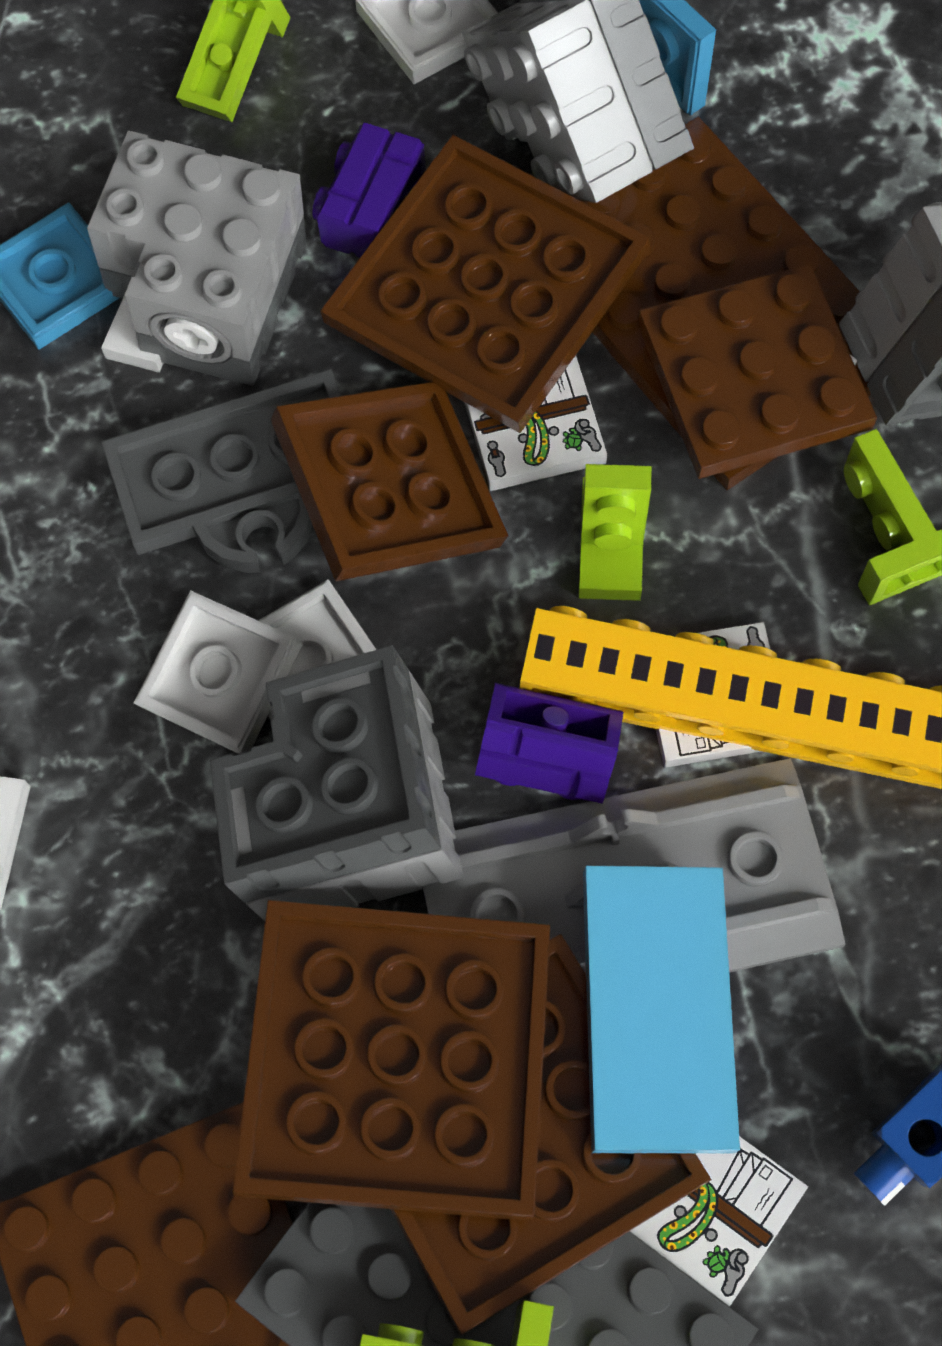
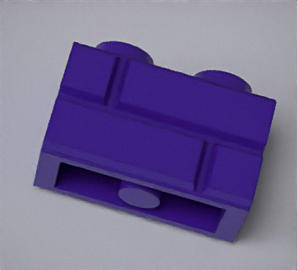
M363 123L359 126L352 143L344 141L340 145L334 165L336 176L330 188L322 186L319 189L312 210L313 219L318 222L321 243L325 247L346 254L353 252L359 258L363 255L426 171L424 144H422L420 139L395 132L393 135L390 134L388 129Z
M495 683L475 776L493 779L507 786L520 785L556 793L570 800L583 799L603 804L617 757L623 711Z

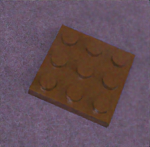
M811 263L639 310L637 324L698 479L872 430L876 423L877 415Z
M434 382L276 407L271 418L272 425L335 582L500 548L507 539L508 533L447 393Z

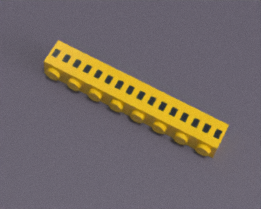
M554 606L550 610L536 608L519 688L620 710L623 711L622 722L749 746L753 750L942 789V685L925 689L905 685V680L902 677L891 673L872 672L866 676L841 671V667L838 664L823 659H807L802 663L777 658V654L773 650L761 646H742L739 650L713 645L714 642L711 638L698 633L682 632L676 634L675 637L650 632V628L646 624L630 619H617L612 624L587 619V615L583 611L567 606Z

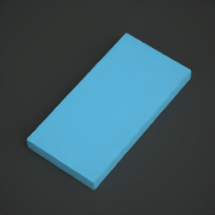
M586 866L583 871L591 1153H737L740 1151L723 868Z

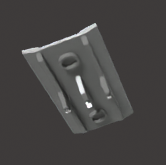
M791 758L604 798L603 804L589 801L455 830L456 839H453L455 851L460 856L464 878L443 884L435 882L422 886L428 914L550 925V939L562 934L585 974L583 871L586 866L723 868L729 972L838 949L846 945L834 895L803 790Z

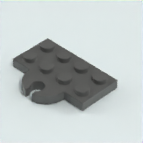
M332 369L101 441L137 554L141 555L197 537L207 555L225 568L245 573H261L257 552L245 543L248 535L253 530L268 527L279 533L275 548L283 565L294 559L309 541L313 525L272 425L271 418L277 406L341 396Z

